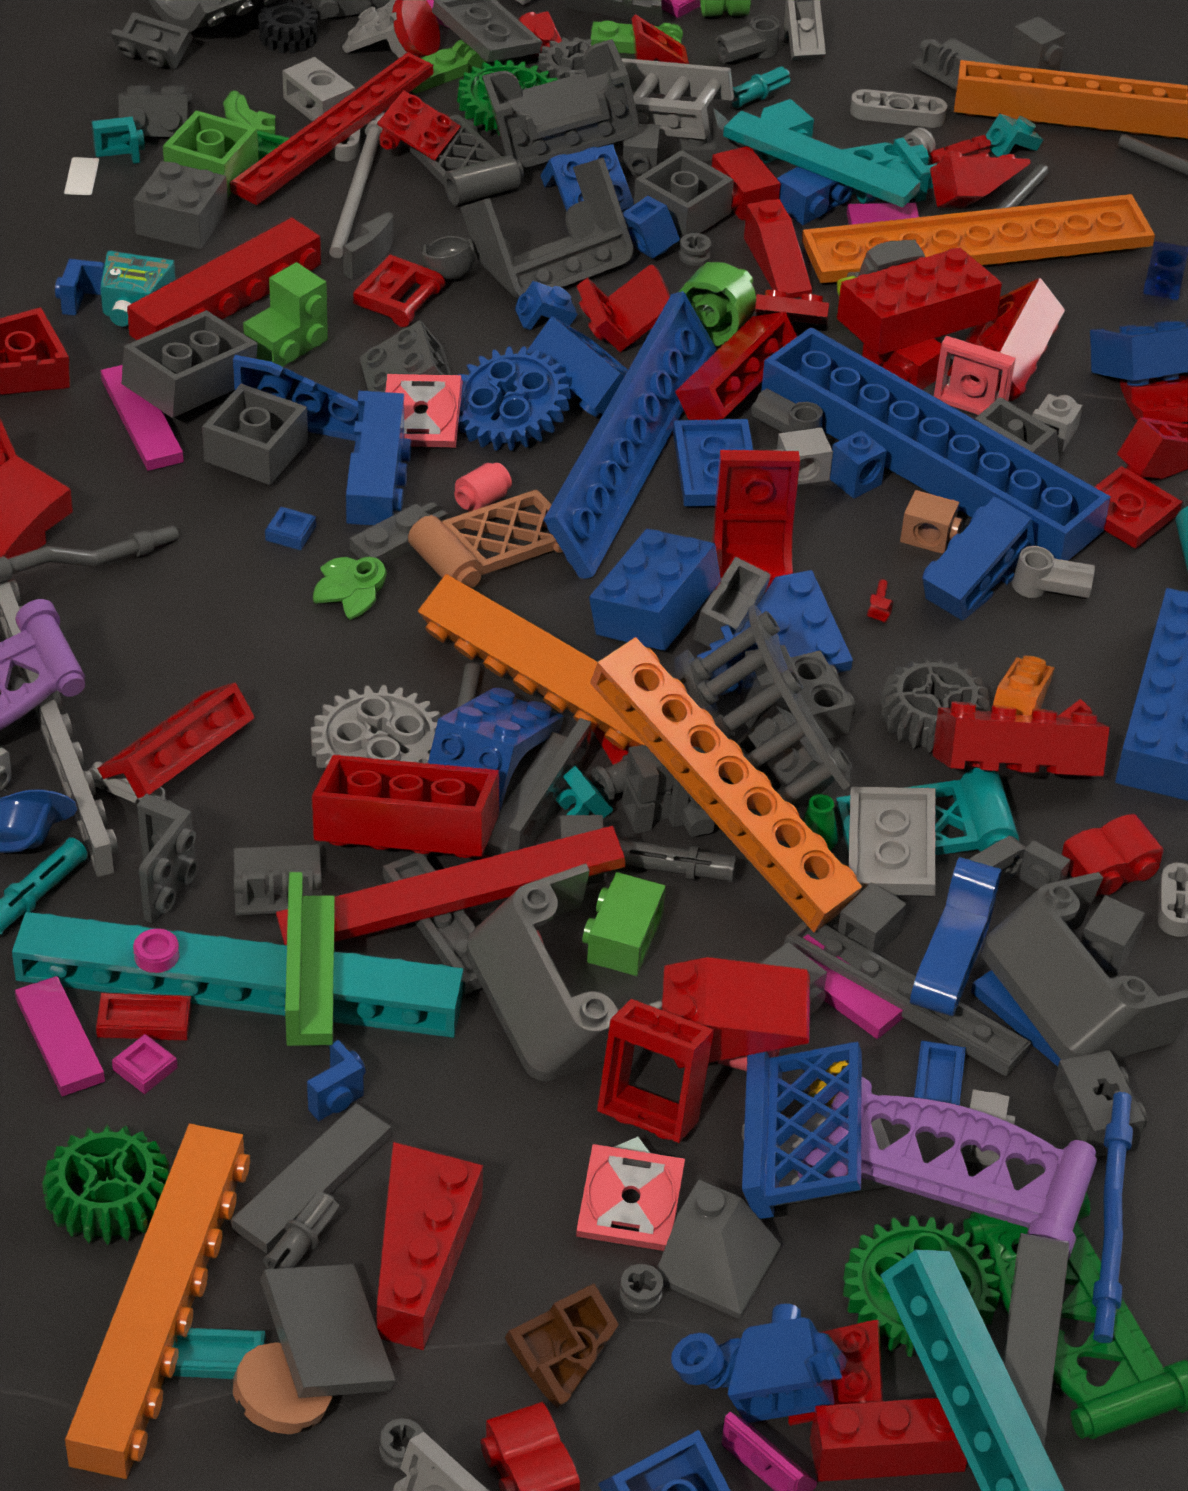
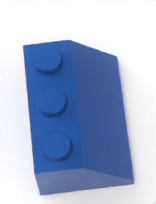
M553 316L550 317L527 350L528 354L531 355L535 350L539 349L542 359L551 355L554 364L560 363L563 373H566L571 397L579 396L582 399L579 406L596 418L600 413L604 414L628 371L624 365L593 339Z

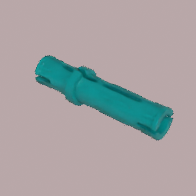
M69 837L61 847L40 863L19 883L10 884L4 890V896L0 899V935L21 915L24 916L25 912H32L36 908V902L57 885L76 866L86 860L88 852L79 840Z

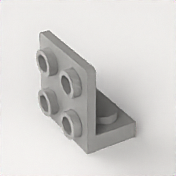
M390 0L385 6L378 9L370 7L359 15V21L348 32L349 37L342 46L345 53L383 39L388 40L392 52L398 58L407 53L398 41L394 31L393 21L397 20L396 12L393 13L392 10L396 0Z

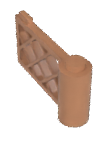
M537 489L444 521H440L436 516H425L412 526L408 534L409 544L441 578L448 574L472 589L479 583L481 575L553 550L557 553L563 552L552 534L541 532L542 527L547 528L543 519L552 504ZM534 505L541 514L521 511L520 509ZM498 517L510 520V523L505 525L488 520ZM517 521L537 525L536 531L515 527V523ZM467 528L478 531V534L473 536L460 533L458 530ZM484 532L505 536V539L502 542L482 537ZM511 538L529 541L532 543L525 546H521L509 542ZM483 549L500 554L485 559L478 550Z

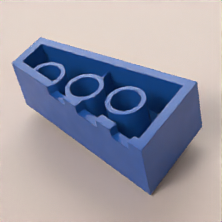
M1186 319L1187 326L1186 322L1164 321L1155 322V327L1119 326L1120 333L1106 331L1103 328L1090 330L1091 373L1127 380V385L1131 386L1149 384V378L1157 377L1158 380L1168 381L1179 379V373L1187 372L1188 374V319Z

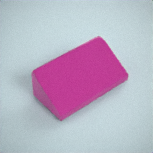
M732 1412L725 1416L722 1446L774 1491H812L816 1488L817 1481L750 1423Z

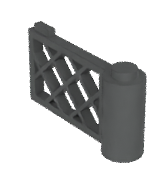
M459 114L450 116L452 121L461 126L459 131L451 139V143L441 152L443 156L439 155L435 161L401 140L413 155L444 185L448 199L454 206L519 188L520 182L524 177L522 165L518 160H515L511 155L502 157L477 132V126L473 125L474 122L471 119L462 118ZM460 143L469 144V145H474V146H473V147L462 146V145H460ZM452 155L466 157V159L452 157ZM475 159H483L486 161H475ZM445 167L456 168L448 172L444 170Z

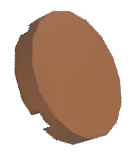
M277 1342L259 1345L246 1353L233 1377V1396L236 1403L240 1400L241 1405L246 1409L244 1412L246 1417L252 1423L270 1432L295 1434L300 1433L302 1428L309 1427L310 1425L314 1427L323 1418L332 1399V1396L298 1397L281 1343Z

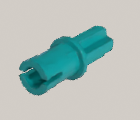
M780 66L763 75L755 74L751 76L749 81L733 87V99L737 98L738 100L734 101L732 105L738 109L755 99L763 100L768 97L769 93L788 85L791 81L788 69Z

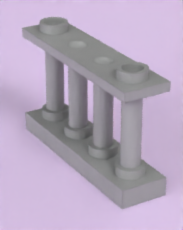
M621 58L629 75L632 91L635 92L633 97L639 123L660 125V135L705 140L710 133L707 106L712 99L732 101L734 98L731 68ZM651 93L666 95L663 99L648 97ZM681 96L697 97L694 102L679 100Z

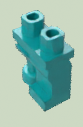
M904 138L894 139V144L884 142L841 149L920 180V189L913 197L916 202L926 200L927 190L933 188L930 168L936 164L928 165L929 155L923 144L910 147ZM853 188L852 194H856L857 199L862 204L873 202L877 199V197Z

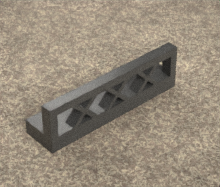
M580 718L568 737L555 732L551 733L499 812L484 854L495 856L531 847L559 805L556 798L561 792L570 788V785L563 776L574 766L581 770L590 756L591 721Z

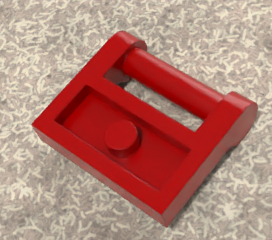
M389 255L353 292V304L391 317L396 325L407 327L414 319V313L432 294H438L445 286V279L437 271ZM414 283L421 285L405 303L398 301Z

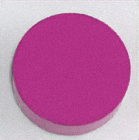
M150 929L142 932L134 941L135 963L146 972H165L174 967L178 962V940L170 931Z

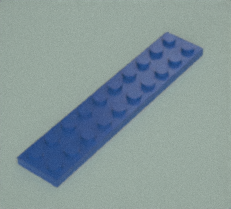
M684 291L671 294L543 519L549 532L556 539L567 561L572 565L579 578H590L596 573L673 430L674 420H678L684 409L675 391L716 351L714 343Z

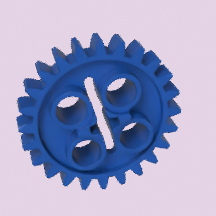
M510 346L507 347L505 355L500 356L497 350H493L492 359L490 360L479 356L480 365L478 367L472 364L466 365L469 375L458 374L461 375L463 381L458 423L459 432H466L470 442L478 438L482 448L492 441L494 450L497 451L502 443H507L511 451L518 441H521L525 448L529 445L528 438L534 437L536 440L542 441L541 431L545 430L553 433L555 430L552 421L563 422L562 412L569 411L570 409L568 399H571V393L566 373H563L560 363L554 364L551 355L542 359L539 349L528 355L526 347L523 346L518 354H513Z

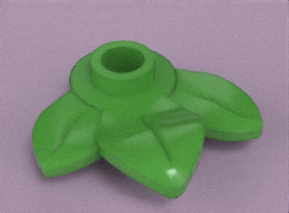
M340 557L328 561L320 567L325 577L316 584L313 600L316 604L342 601L345 614L349 620L360 616L375 603L376 592L385 583L386 569L383 562L375 557H364L358 560Z

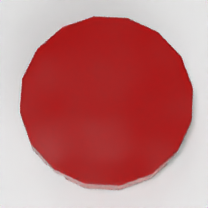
M396 0L392 12H396L397 20L393 21V26L398 41L404 50L417 55L419 58L436 53L440 46L439 24L427 0Z

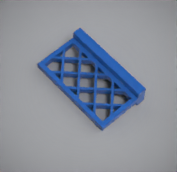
M858 1041L770 1058L767 1052L747 1055L742 1191L751 1210L759 1219L774 1217L775 1205L861 1190L862 1050ZM849 1060V1064L836 1077L825 1071L834 1062ZM797 1069L805 1071L791 1085L782 1080V1072ZM818 1078L827 1085L812 1098L803 1091ZM839 1091L849 1096L835 1111L825 1105ZM794 1099L805 1105L791 1119L781 1114ZM816 1112L827 1118L813 1132L802 1127ZM838 1126H841L848 1131V1134L835 1146L824 1140ZM793 1134L802 1138L804 1141L790 1154L780 1149V1146ZM816 1147L827 1153L812 1168L801 1162ZM838 1161L848 1166V1175L834 1178L824 1176ZM792 1169L804 1175L794 1185L779 1187V1182Z

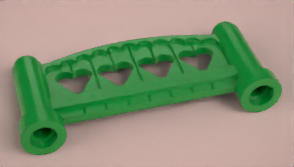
M1086 1192L1073 1229L1076 1241L1067 1262L1065 1284L1076 1286L1062 1304L1061 1318L1095 1323L1096 1307L1092 1304L1094 1283L1100 1278L1101 1261L1077 1222L1090 1215V1202ZM973 1212L969 1218L963 1221L964 1231L971 1234L969 1242L972 1246L983 1244L984 1247L987 1246L990 1250V1258L995 1262L993 1268L994 1275H998L1000 1278L998 1289L1009 1314L1017 1255L1012 1247L1019 1243L1021 1233L1027 1234L1028 1228ZM1123 1298L1121 1307L1116 1309L1113 1341L1111 1343L1095 1341L1093 1339V1330L1082 1346L1071 1347L1064 1340L1065 1332L1059 1329L1053 1381L1078 1406L1077 1409L1071 1411L1070 1416L1074 1430L1081 1439L1087 1437L1095 1439L1175 1409L1180 1413L1188 1412V1361L1183 1359L1163 1367ZM1081 1357H1093L1121 1363L1107 1383L1097 1387L1087 1381L1088 1371L1082 1369L1078 1365L1077 1360Z

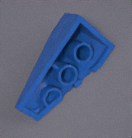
M235 355L233 358L235 390L240 384H244L306 406L308 432L356 441L357 435H354L355 421H358V402L273 362Z

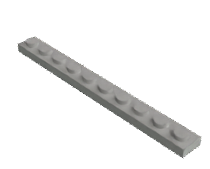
M15 579L0 582V623L6 639L21 632L15 620L17 612L22 607L18 606L21 599ZM17 665L23 680L32 683L38 678L39 674ZM56 691L34 708V712L65 794L76 803L77 811L74 817L96 875L99 877L114 873L112 855L119 853L116 836L113 829L106 830L104 824H107V817L101 799L95 801L92 795H95L96 791L90 770L83 771L81 766H84L82 749L78 741L71 742L70 738H73L71 721L67 713L60 714L59 710H62V701L59 691Z

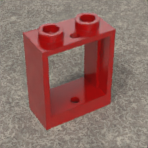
M630 999L610 1019L597 1111L613 1117L620 1123L631 1124L652 1132L659 1138L680 1143L699 1122L714 1029ZM635 1045L685 1063L679 1104L629 1085Z

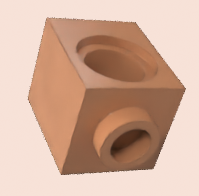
M915 490L904 513L900 542L943 554L953 536L961 531L963 519L957 518L959 502Z

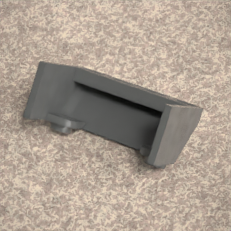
M604 157L573 167L584 201L573 204L566 212L565 222L570 236L513 256L510 244L503 237L490 198L460 207L470 238L473 241L478 261L513 297L519 299L520 295L526 292L532 281L550 287H564L625 264L631 258L633 244Z
M587 864L521 886L480 923L468 937L466 947L467 959L478 977L522 1066L528 1075L539 1081L556 1080L604 1062L610 1019L618 1012L613 1001L600 992L590 991L571 997L535 929L538 926L547 924L555 916L582 906L590 872ZM661 1000L649 1004L652 1007L662 1010ZM635 1045L634 1050L639 1049V1048H642V1047H641V1046H638V1045Z
M1099 872L1041 886L987 935L981 950L984 961L1061 1060L1110 1050L1114 1059L1172 1044L1175 1042L1188 1016V989L1158 997L1152 988L1139 977L1125 975L1110 979L1071 931V929L1081 927L1103 879Z

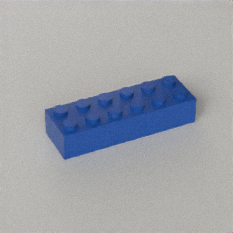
M1166 588L1123 745L1115 783L1188 801V592Z

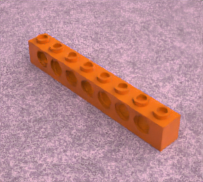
M635 637L597 663L590 684L813 932H816L839 915L841 910L857 896L862 888L854 872L848 866L841 864L831 853L825 840L819 834L812 832L802 821L797 809L791 803L782 799L771 786L768 777L753 767L743 756L739 745L724 735L715 725L711 714L694 702L687 694V690L682 682L673 678L660 664L657 655ZM638 686H643L647 688L649 691H644L640 689ZM665 716L672 717L677 722L670 721ZM693 747L701 748L705 753H700ZM721 778L729 779L733 784L725 783ZM749 809L757 810L762 816L753 814ZM777 840L786 842L791 848L782 846ZM805 871L814 873L819 880L811 878Z

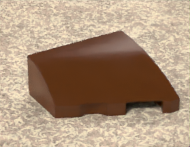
M593 1283L555 1302L549 1311L509 1330L504 1338L537 1387L558 1409L567 1403L571 1394L619 1324Z

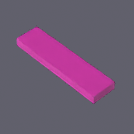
M123 365L102 369L101 380L147 471L184 462L183 451L162 411L121 384Z

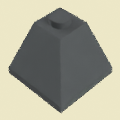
M698 1180L676 1217L657 1270L663 1277V1286L740 1320L778 1255L781 1244L741 1197Z

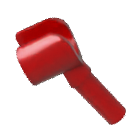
M882 579L878 582L876 594H872L870 597L871 606L867 616L886 623L893 610L894 601L885 598L888 582Z

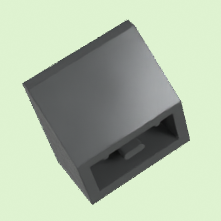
M774 704L736 743L742 752L747 755L795 723L796 719L792 713ZM805 736L756 768V770L763 772L770 780L773 789L779 792L823 761ZM832 776L791 804L795 808L809 804L812 796L822 794L836 779Z

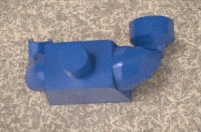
M787 1303L776 1305L773 1308L771 1323L748 1327L743 1332L742 1338H733L718 1345L710 1335L700 1332L683 1338L675 1346L671 1355V1363L685 1383L690 1385L704 1384L713 1389L729 1387L728 1397L742 1418L748 1423L814 1412L815 1406L834 1405L831 1380L841 1379V1372L846 1368L847 1364L845 1355L832 1338L826 1333H819L810 1319L801 1318V1311L797 1306Z

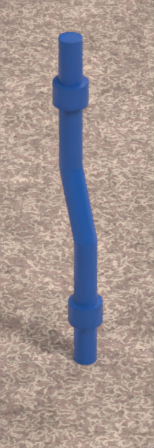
M1125 1092L1114 1094L1111 1123H1108L1105 1128L1104 1146L1108 1149L1103 1192L1104 1239L1100 1278L1094 1283L1092 1304L1096 1307L1093 1339L1099 1343H1111L1113 1341L1116 1309L1121 1307L1123 1286L1118 1283L1123 1242L1122 1190L1126 1151L1131 1149L1133 1128L1129 1125L1132 1096Z

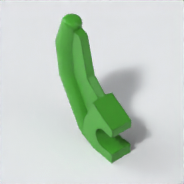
M235 90L229 93L223 103L226 119L255 127L258 131L275 134V115L262 111L256 113L249 109L244 95H240Z

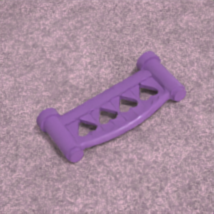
M37 599L22 606L15 618L21 632L0 642V730L27 714L56 691L61 692L64 696L71 697L79 694L85 688V674L59 627L60 616L52 602L48 600ZM18 665L39 674L34 682L23 683L15 691L7 690L14 666Z
M862 1077L861 1178L1027 1227V1234L1069 1241L1068 1259L1070 1258L1076 1241L1073 1229L1097 1162L1095 1157L1096 1150L1092 1145L1084 1141L1074 1140L1062 1150L1055 1148L1045 1140L1014 1124L974 1109L923 1098L878 1096L872 1094L871 1083ZM839 1091L835 1095L830 1108L834 1111L837 1110L849 1096ZM883 1118L888 1120L891 1125L904 1124L910 1131L887 1148L881 1150L878 1147L871 1124L874 1120ZM838 1126L824 1140L835 1146L848 1134V1131ZM921 1132H930L936 1138H950L953 1140L954 1146L929 1163H924L916 1136ZM966 1145H975L981 1152L986 1150L996 1152L1000 1158L971 1177L968 1174L961 1149ZM816 1147L802 1160V1163L812 1168L827 1153ZM1012 1158H1019L1026 1165H1041L1045 1172L1020 1190H1015L1006 1162ZM838 1161L824 1176L827 1178L845 1176L848 1174V1166ZM798 1172V1177L800 1179L804 1175Z

